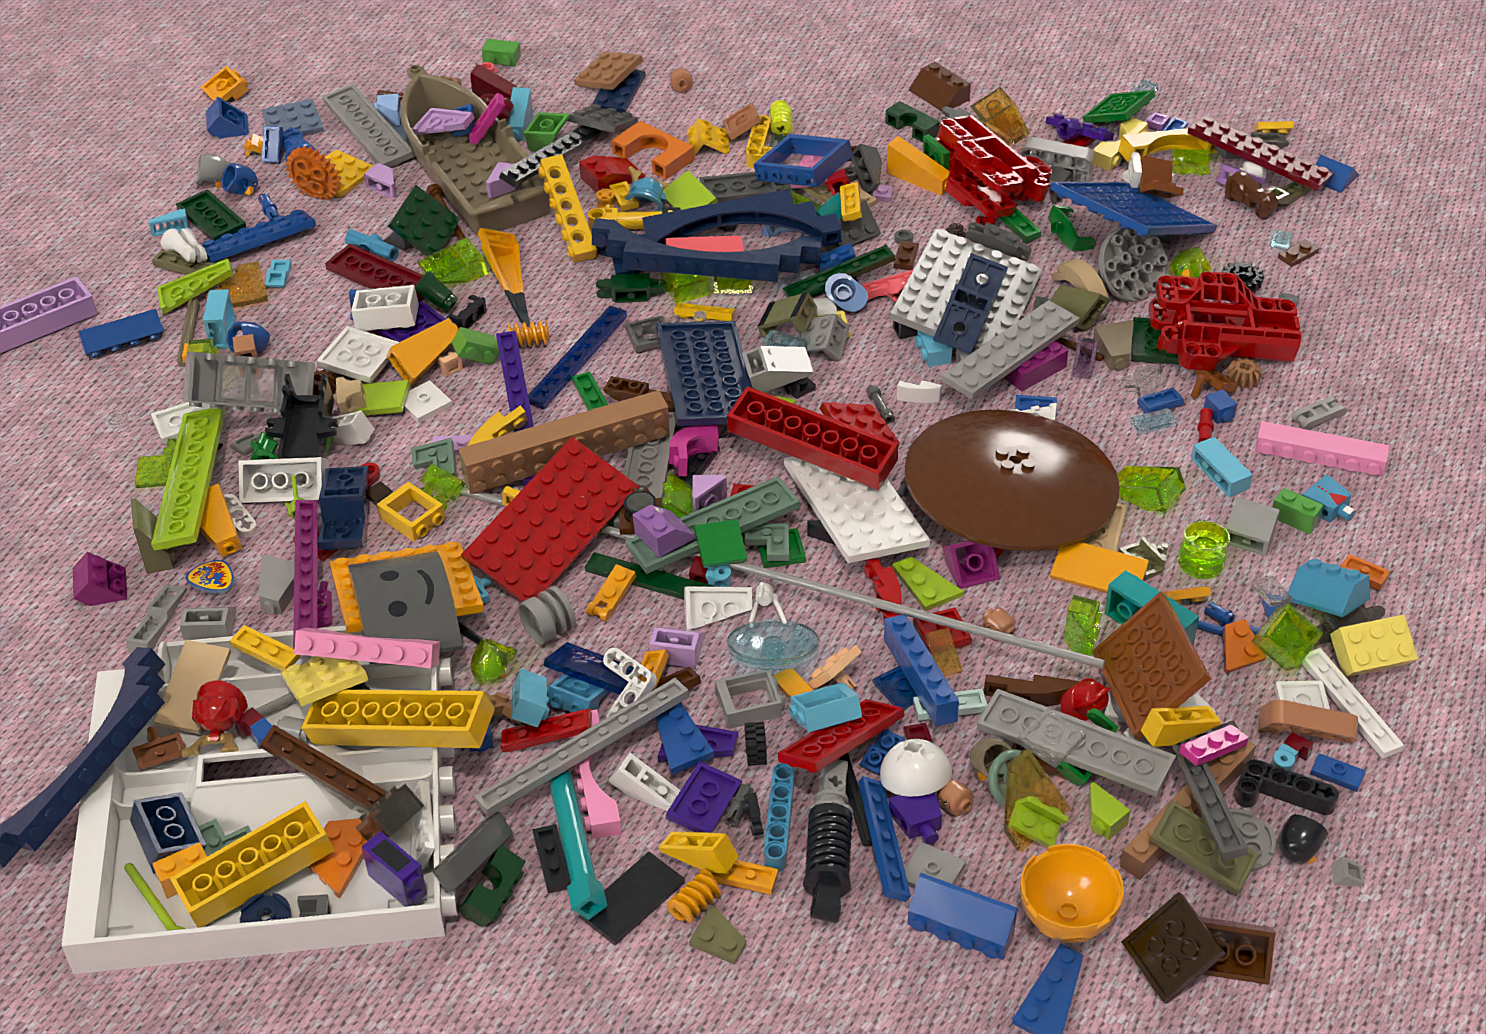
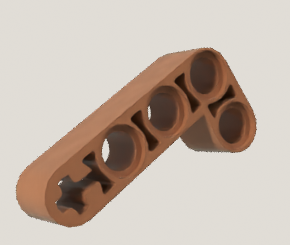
M1273 700L1260 707L1258 731L1260 733L1271 732L1273 734L1293 731L1328 740L1353 743L1357 741L1358 716L1287 700Z

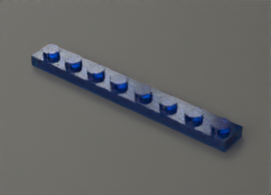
M609 305L528 394L529 403L545 409L571 380V376H574L626 319L627 311Z

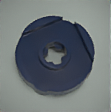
M264 893L249 898L243 904L239 919L240 923L289 919L292 918L289 902L285 897L277 893L264 896ZM271 913L270 918L262 920V914L269 915Z

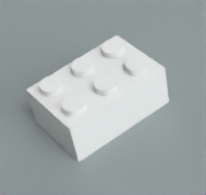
M415 286L357 290L351 310L355 329L369 332L376 329L389 330L391 328L415 326L419 307Z

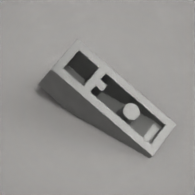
M860 143L852 152L851 160L864 191L871 194L880 182L882 159L876 147Z

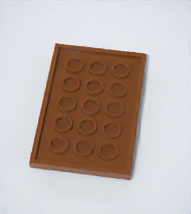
M1161 591L1092 651L1095 658L1105 660L1104 668L1101 669L1132 735L1138 740L1144 737L1141 729L1151 709H1177L1211 680L1207 669L1168 598Z

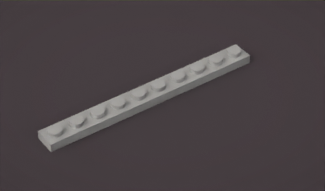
M676 678L670 680L474 796L476 803L488 816L494 814L690 697L688 689Z

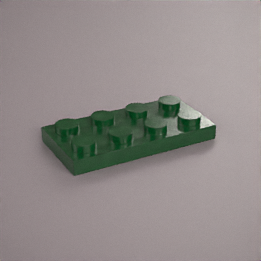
M208 189L176 203L177 210L185 209L187 219L210 240H217L222 235L235 234L240 229L247 228L246 222Z

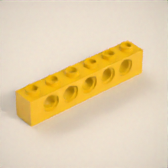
M560 154L541 159L538 173L540 178L544 179L545 193H549L550 207L556 213V224L561 226V237L563 242L566 241L568 257H572L574 263L596 258L597 248L595 245H592V235L563 155Z

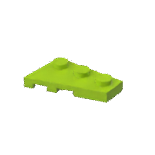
M908 557L892 564L896 575L924 611L964 596L963 590L913 557Z

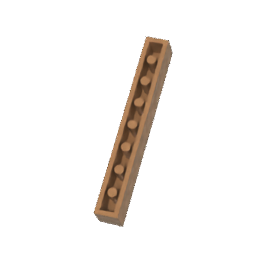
M1248 741L1247 746L1207 762L1222 794L1242 774L1247 761L1254 758L1256 745ZM1188 784L1168 802L1169 804L1174 800L1197 816H1202ZM1168 804L1122 851L1120 867L1139 880L1167 853V851L1149 841Z

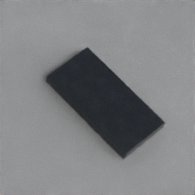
M648 851L604 890L607 907L590 920L580 914L579 918L616 946L684 885L685 878Z

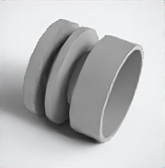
M551 586L546 591L540 592L538 598L535 596L518 605L519 616L525 630L539 645L554 639L556 632L564 634L566 630H571L576 626L574 610L565 594L556 586Z

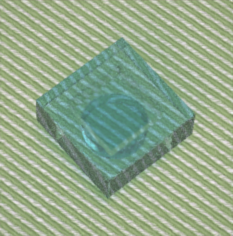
M1275 229L1270 246L1285 250L1290 247L1294 234Z

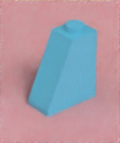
M513 87L511 101L514 108L510 112V118L506 125L512 126L515 140L524 141L523 132L533 119L531 88Z

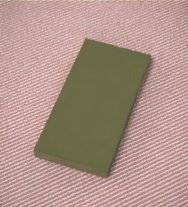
M1174 800L1168 804L1149 841L1236 896L1241 892L1259 856L1258 853L1248 848V855L1223 861L1204 819Z

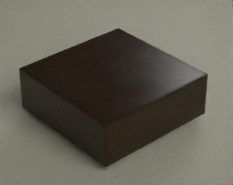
M381 481L368 488L365 492L366 498L375 505L393 493Z

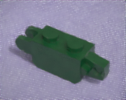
M650 273L611 275L610 279H599L596 281V288L599 289L597 297L600 299L612 298V301L615 303L647 302L651 299V295L665 293L664 279L650 278Z

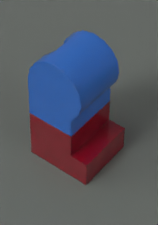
M253 707L244 712L240 720L234 723L237 734L242 739L247 735L256 742L258 749H261L259 747L261 742L273 726Z

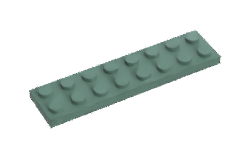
M778 476L679 519L694 534L695 525L738 519L742 533L800 508V501ZM638 536L625 541L626 548L646 574L699 551L696 538L661 557H658Z

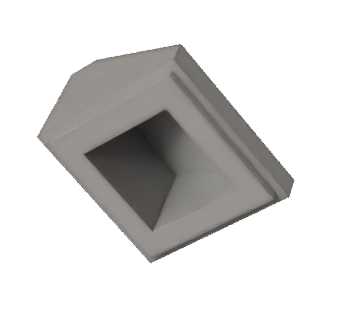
M1341 857L1331 864L1334 885L1364 887L1362 865L1345 857Z

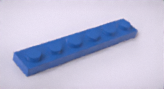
M862 776L858 781L884 896L907 902L911 897L885 788L881 781Z

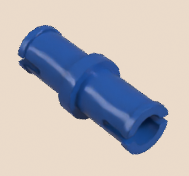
M261 194L263 199L259 196L258 201L262 205V211L268 216L269 221H272L274 217L280 216L277 212V206L271 201L268 194Z

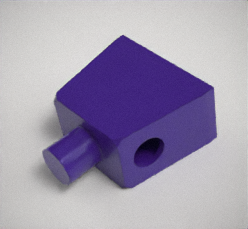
M935 792L922 796L897 795L889 798L891 816L909 839L922 836L926 844H932L938 840L939 836L936 831L941 830L942 813Z

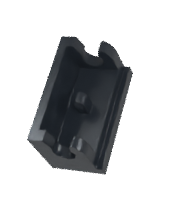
M470 295L468 299L474 302H469L467 307L457 316L449 314L447 318L451 319L458 329L460 327L469 329L487 312L484 297L480 298Z

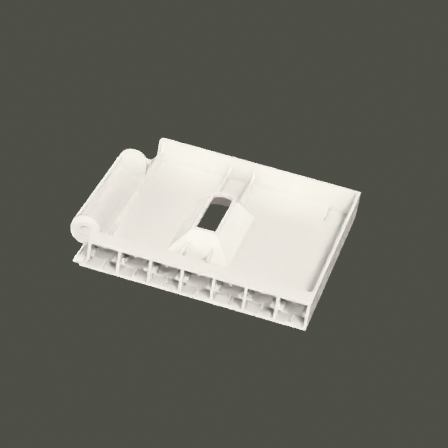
M345 626L317 628L363 636L362 631L347 633ZM293 631L262 633L293 648ZM233 636L191 640L230 648L231 655L221 681L233 684L244 694L248 703L245 712L252 707L254 709L259 708L291 692L282 678L281 670L232 647L230 640ZM161 641L159 644L158 656L166 664L158 673L165 682L163 687L157 692L161 699H163L185 641ZM300 655L301 658L294 665L306 663L315 656ZM451 658L439 659V665L432 668L386 663L369 664L367 661H358L366 671L368 681H365V683L371 690L441 691V686L453 685ZM125 669L97 672L88 743L109 714L122 686ZM295 700L263 717L272 725H277V722L284 716L305 719L312 703L300 706L298 701ZM155 714L80 801L62 939V948L73 974L445 936V917L458 915L456 888L446 892L432 872L455 849V844L444 845V835L456 834L454 804L443 805V796L455 795L453 766L442 767V758H452L455 756L454 748L313 745L311 741H304V743L401 799L387 822L383 820L384 823L379 832L384 833L409 855L412 793L419 780L429 782L430 792H432L431 809L435 850L430 856L428 867H424L422 870L427 894L421 902L408 907L402 905L368 876L364 858L341 898H337L334 895V891L327 884L325 885L319 879V876L308 867L264 891V896L277 893L287 899L292 918L240 923L239 918L241 916L242 904L206 926L197 928L178 894L166 898L157 875L153 874L130 822L134 800L182 792L198 827L216 819L225 836L248 825L251 831L304 801L308 803L323 829L328 821L376 817L302 772L203 782L204 763L273 756L263 749H258L256 742L248 735L242 739L237 734L235 725L224 733L232 734L234 745L238 746L239 751L222 753L220 748L225 743L208 744L201 748L200 755L183 757L140 772L132 748L149 742L147 740V728L149 726L156 727L160 738L179 732L185 748L194 744L201 736L210 734V731L204 730V728L201 734H195L157 726L154 723ZM132 863L175 924L186 929L167 931L124 870L125 864ZM328 894L332 909L331 914L299 917L298 896ZM271 913L269 915L262 914V920L270 918Z

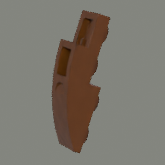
M614 376L610 377L603 388L607 395L618 402L658 391L649 389V384L646 382ZM660 391L668 406V412H674L670 393Z
M986 674L984 695L993 697L996 690L1000 689L1045 707L1059 705L1063 694L1080 681L1035 674L1033 681Z

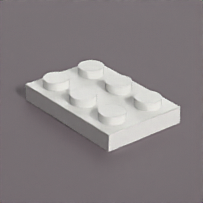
M187 402L151 413L162 444L177 440L183 414L208 409L210 404L202 403V407H192Z

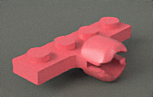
M913 270L861 284L867 291V301L877 296L888 295L896 303Z

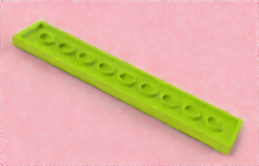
M224 407L223 409L208 408L183 414L151 542L154 551L197 542L226 411Z

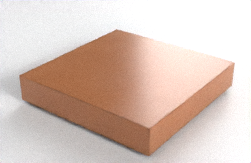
M752 102L724 119L723 123L729 137L733 140L762 120Z

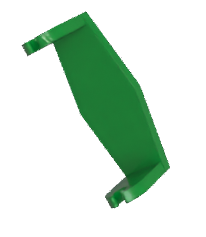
M1052 205L1048 215L1051 222V232L1056 234L1071 251L1094 249L1095 247L1091 245L1092 243L1096 244L1094 238L1078 237L1069 219L1072 215L1068 214L1069 212L1074 213V210L1070 206Z
M1092 708L1091 711L1087 712L1088 719L1095 725L1115 733L1117 732L1119 726L1101 711ZM1061 760L1055 765L1056 770L1076 786L1086 783L1092 772L1082 768L1079 772L1071 764Z

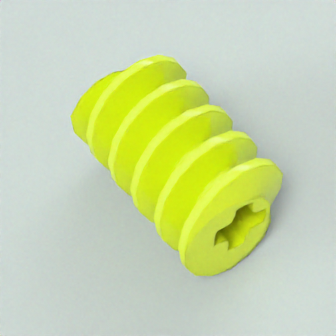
M784 100L775 101L770 106L771 131L776 136H788L793 131L792 109Z

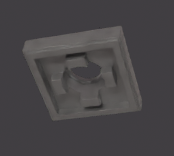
M662 315L625 324V330L636 353L660 348L656 327L657 323H666ZM646 334H654L653 336H648V339L643 338Z

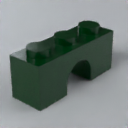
M901 101L887 108L885 112V124L897 130L911 126L912 137L922 143L925 135L929 134L933 138L938 136L940 121Z
M501 845L498 847L481 871L482 874L491 880L493 890L487 889L478 883L468 893L458 912L483 928L489 922L494 923L502 912L499 907L502 903L505 904L513 893L510 890L513 883L516 885L522 878L524 872L521 869L526 861L505 846Z

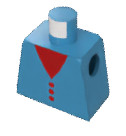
M1327 474L1302 494L1304 497L1323 504L1320 519L1329 523L1338 516L1350 521L1356 513V510L1349 507L1351 493Z

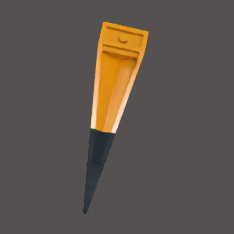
M480 228L478 236L482 243L481 249L521 324L525 322L529 328L530 320L523 289L519 243L512 233Z

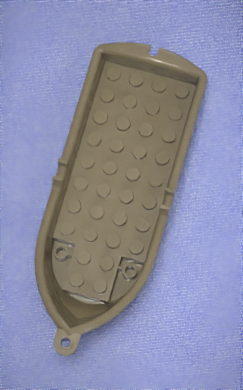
M419 65L410 66L407 69V76L411 81L404 92L401 102L403 128L408 135L417 161L435 184L441 187L443 194L477 237H479L478 231L480 228L503 231L548 215L550 213L549 193H545L543 186L545 182L543 178H540L539 173L519 184L512 192L494 198H488L486 181L498 162L515 164L529 156L514 139L512 126H507L505 119L499 120L496 117L494 125L487 129L484 139L480 140L477 145L470 142L469 133L457 137L453 135L452 131L421 135L414 133L412 128L430 108L455 110L457 107L472 104L475 109L473 127L487 108V104L476 94L455 82L429 75Z

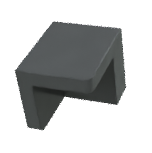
M328 894L297 897L300 911L299 917L331 914L332 909Z

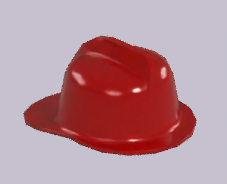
M1083 679L1063 694L1060 701L1061 712L1087 721V712L1089 710L1091 711L1094 708L1103 711L1109 701L1108 692L1110 688L1104 687V685L1094 679Z

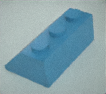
M1311 559L1298 568L1286 594V600L1344 617L1370 600L1369 575L1360 573L1358 570L1342 568L1337 564L1321 562L1319 559Z

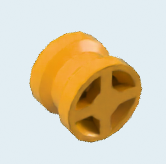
M601 189L596 193L598 208H605L607 204L614 208L615 201L613 200L614 192L612 190Z

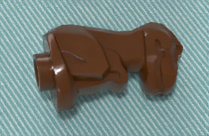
M1237 171L1227 179L1225 183V198L1230 201L1243 202L1248 208L1257 205L1255 214L1260 219L1268 218L1273 210L1278 207L1276 194L1273 191L1262 188L1247 172Z

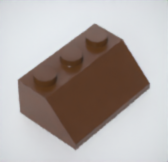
M933 62L921 69L910 86L909 91L942 112L943 107L954 109L969 101L971 83L939 63Z
M1200 917L1226 952L1222 958L1202 975L1269 985L1276 936L1273 927Z

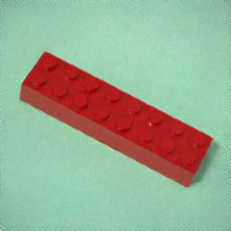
M748 386L727 415L729 432L877 490L881 488L898 461L897 443Z

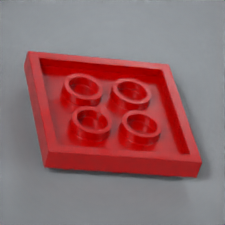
M822 402L819 409L824 416L895 442L899 447V440L878 413L875 406L871 404Z

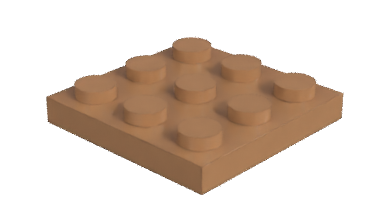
M604 51L584 71H581L573 81L575 85L581 87L613 90L644 60L642 55Z

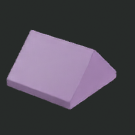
M693 475V512L727 498L726 476Z

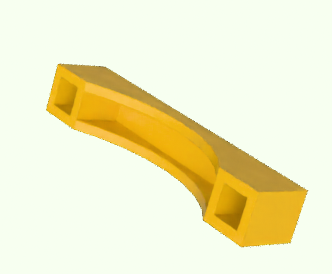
M1188 129L1122 135L1118 149L1128 162H1130L1133 152L1139 153L1140 161H1142V156H1150L1163 150H1189L1202 154L1218 153L1215 150L1216 146L1188 134Z

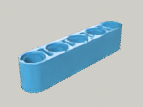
M784 763L777 764L772 771L764 844V865L776 868L779 872L783 871L787 865L794 794V768Z

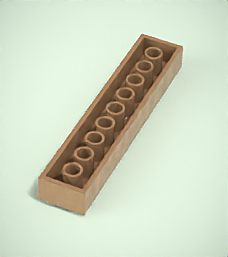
M660 390L459 448L463 479L471 495L535 476L571 437L598 456H603L670 436L668 406Z

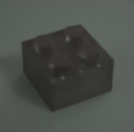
M406 784L399 789L394 786L359 817L362 822L356 829L367 842L380 831L390 838L425 805Z

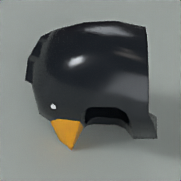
M1293 814L1284 823L1279 834L1278 844L1282 854L1289 861L1297 864L1313 863L1316 861V853L1329 833L1316 820L1304 815Z

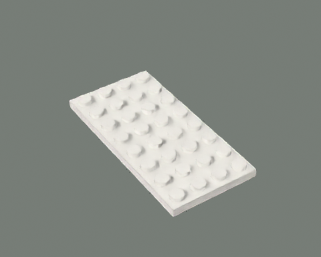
M793 456L784 458V466L847 563L930 546L929 537L887 478L881 488L877 490Z

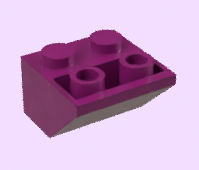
M86 552L72 568L73 599L90 606L127 599L126 568L120 564Z

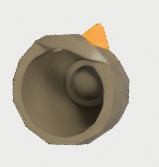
M998 737L980 739L970 751L969 759L977 771L979 781L988 778L990 766L999 754L1012 750L1008 744ZM1013 759L1005 762L1007 769L1014 767ZM998 774V781L1003 780V774Z

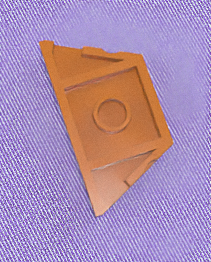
M383 817L328 821L325 825L324 831L334 851L307 867L334 891V895L337 898L342 897L364 858L361 846L379 832L384 823Z

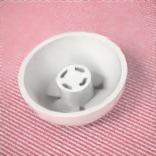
M909 739L895 745L884 757L880 769L882 785L890 792L902 796H922L934 793L946 786L952 777V768L946 754L937 745L922 739Z

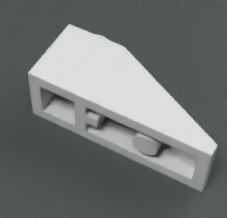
M362 411L331 417L337 419L339 423L338 428L336 427L337 436H333L334 442L350 446L356 444L363 445L370 440V436L375 430Z
M631 753L619 763L608 779V782L627 796L668 811L681 791Z

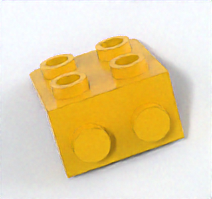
M697 118L693 126H689L686 133L688 136L687 143L694 146V156L703 144L724 154L730 152L729 135L724 128L717 127L709 121Z

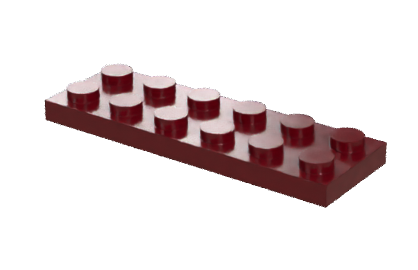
M348 244L325 263L327 270L370 289L416 286L424 276L352 244ZM416 293L418 302L425 299Z

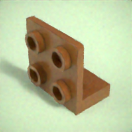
M1146 155L1142 156L1141 193L1164 198L1183 195L1184 188L1177 187L1175 183H1172V161Z

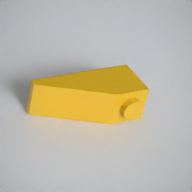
M1209 705L1178 707L1177 709L1155 708L1150 710L1141 732L1153 747L1173 746L1219 726L1222 721Z
M671 831L658 847L660 852L700 870L705 869L710 873H727L739 857L726 833Z

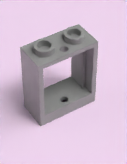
M769 669L715 680V693L727 729L744 726L745 723L762 722L782 717V708L785 707L784 697L782 694H778L777 679L772 677ZM760 689L766 690L770 700L769 703L735 710L730 696Z

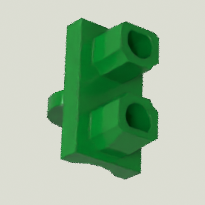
M261 431L257 440L251 439L250 446L254 452L251 454L250 459L266 460L269 457L277 459L278 456L275 449L278 442L274 440V437L266 436V433Z

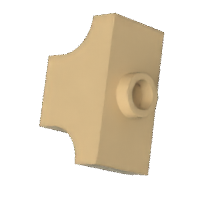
M344 377L336 378L337 393L334 394V399L341 415L353 413L357 409L367 407L366 393L360 379L348 381Z

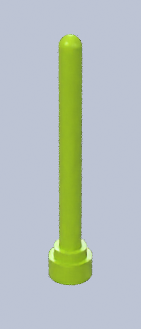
M132 863L125 864L124 870L167 931L186 929L175 924Z

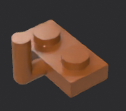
M1216 369L1212 371L1196 370L1195 374L1198 375L1191 396L1198 398L1204 383L1214 386L1215 391L1223 389L1225 392H1235L1238 385Z
M149 726L147 728V740L149 742L132 748L139 770L142 772L183 758L181 750L185 749L179 732L160 738L156 727Z

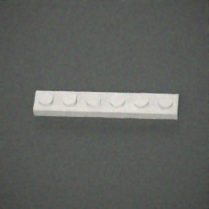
M1321 648L1301 655L1300 663L1316 681H1323L1325 692L1344 713L1358 716V731L1382 759L1403 751L1404 744Z

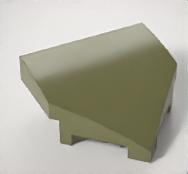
M1141 537L1140 543L1136 542L1121 547L1118 552L1149 560L1143 580L1146 581L1163 572L1169 544L1164 542L1161 545L1150 543L1145 537Z

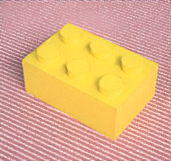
M1405 614L1341 627L1330 634L1341 672L1345 677L1408 665L1418 659Z

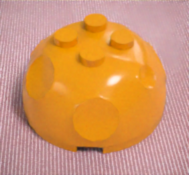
M1058 844L1048 847L1047 851L1038 856L1034 854L1026 863L1020 880L1021 903L1025 914L1041 933L1062 942H1085L1108 929L1115 921L1122 906L1124 886L1118 869L1114 870L1106 861V856L1100 852L1077 844Z

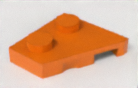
M1246 619L1224 626L1223 640L1225 645L1223 646V655H1225V673L1262 662L1266 659Z

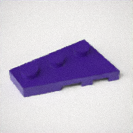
M696 725L713 749L714 757L734 755L739 738L738 732ZM663 743L658 753V762L668 761L665 756Z

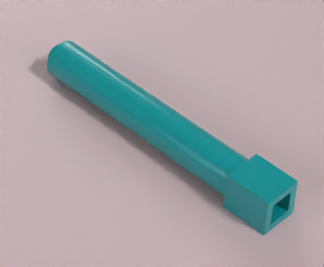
M566 770L548 782L571 884L567 886L571 908L576 913L590 920L608 905L603 884L596 880L572 774Z

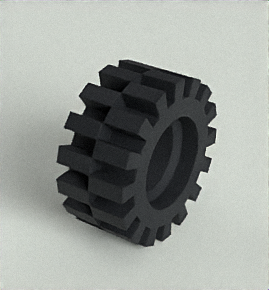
M764 722L745 723L747 765H767Z

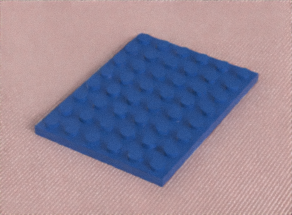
M1053 182L1050 188L1056 192L1058 197L1072 199L1073 204L1078 206L1084 205L1088 207L1087 210L1089 212L1103 214L1104 219L1112 222L1115 220L1120 223L1119 226L1125 229L1132 228L1136 230L1135 233L1142 237H1147V235L1155 237L1156 235L1173 236V234L1180 236L1182 234L1190 235L1191 233L1196 235L1199 233L1207 234L1208 232H1215L1217 228L1216 224L1157 196L1141 193L1140 188H1132L1127 182Z

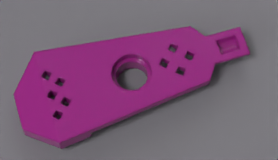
M321 581L320 590H317V597L319 596L317 604H324L321 607L317 606V628H325L332 625V592L327 590V581Z

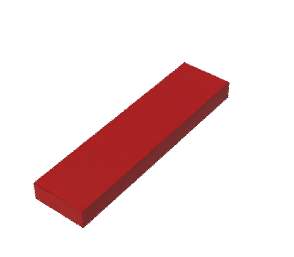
M588 708L548 718L545 721L541 720L538 728L524 724L502 730L500 749L503 752H512L579 735L591 728L592 712Z

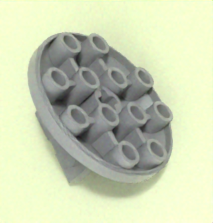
M1119 227L1113 230L1103 241L1099 253L1100 272H1098V275L1103 280L1107 289L1118 299L1126 302L1142 301L1146 297V291L1155 292L1154 294H1156L1158 278L1166 275L1168 260L1158 237L1149 235L1142 237L1135 233L1136 230L1132 228L1125 229Z

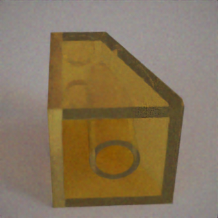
M1001 87L970 106L987 127L1014 144L1030 134L1016 103Z

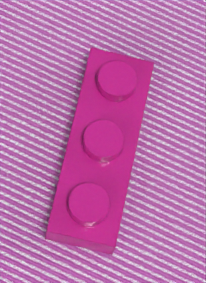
M497 93L472 127L469 138L470 142L474 145H477L480 140L484 139L487 129L494 125L497 115L503 112L505 108L503 95Z
M1229 725L1182 744L1179 753L1198 766L1247 746L1249 737L1238 728Z

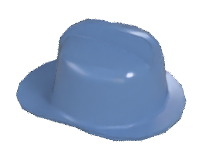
M837 273L829 277L826 282V295L843 310L855 312L866 305L868 300L866 289L851 276Z

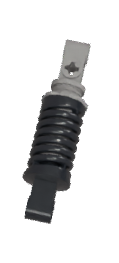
M840 759L830 763L818 772V793L814 797V804L807 811L809 821L806 868L803 878V888L812 896L810 918L835 924L841 912L840 898L845 896L851 889L849 874L852 845L851 826L854 820L853 809L848 805L849 800L845 794L848 762Z

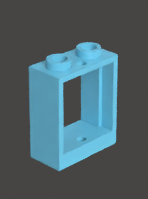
M229 289L209 290L203 317L210 349H230L227 345L226 337L228 331L235 323L236 317Z
M843 682L790 697L789 713L791 718L795 719L799 726H802L808 732L862 717L858 694Z

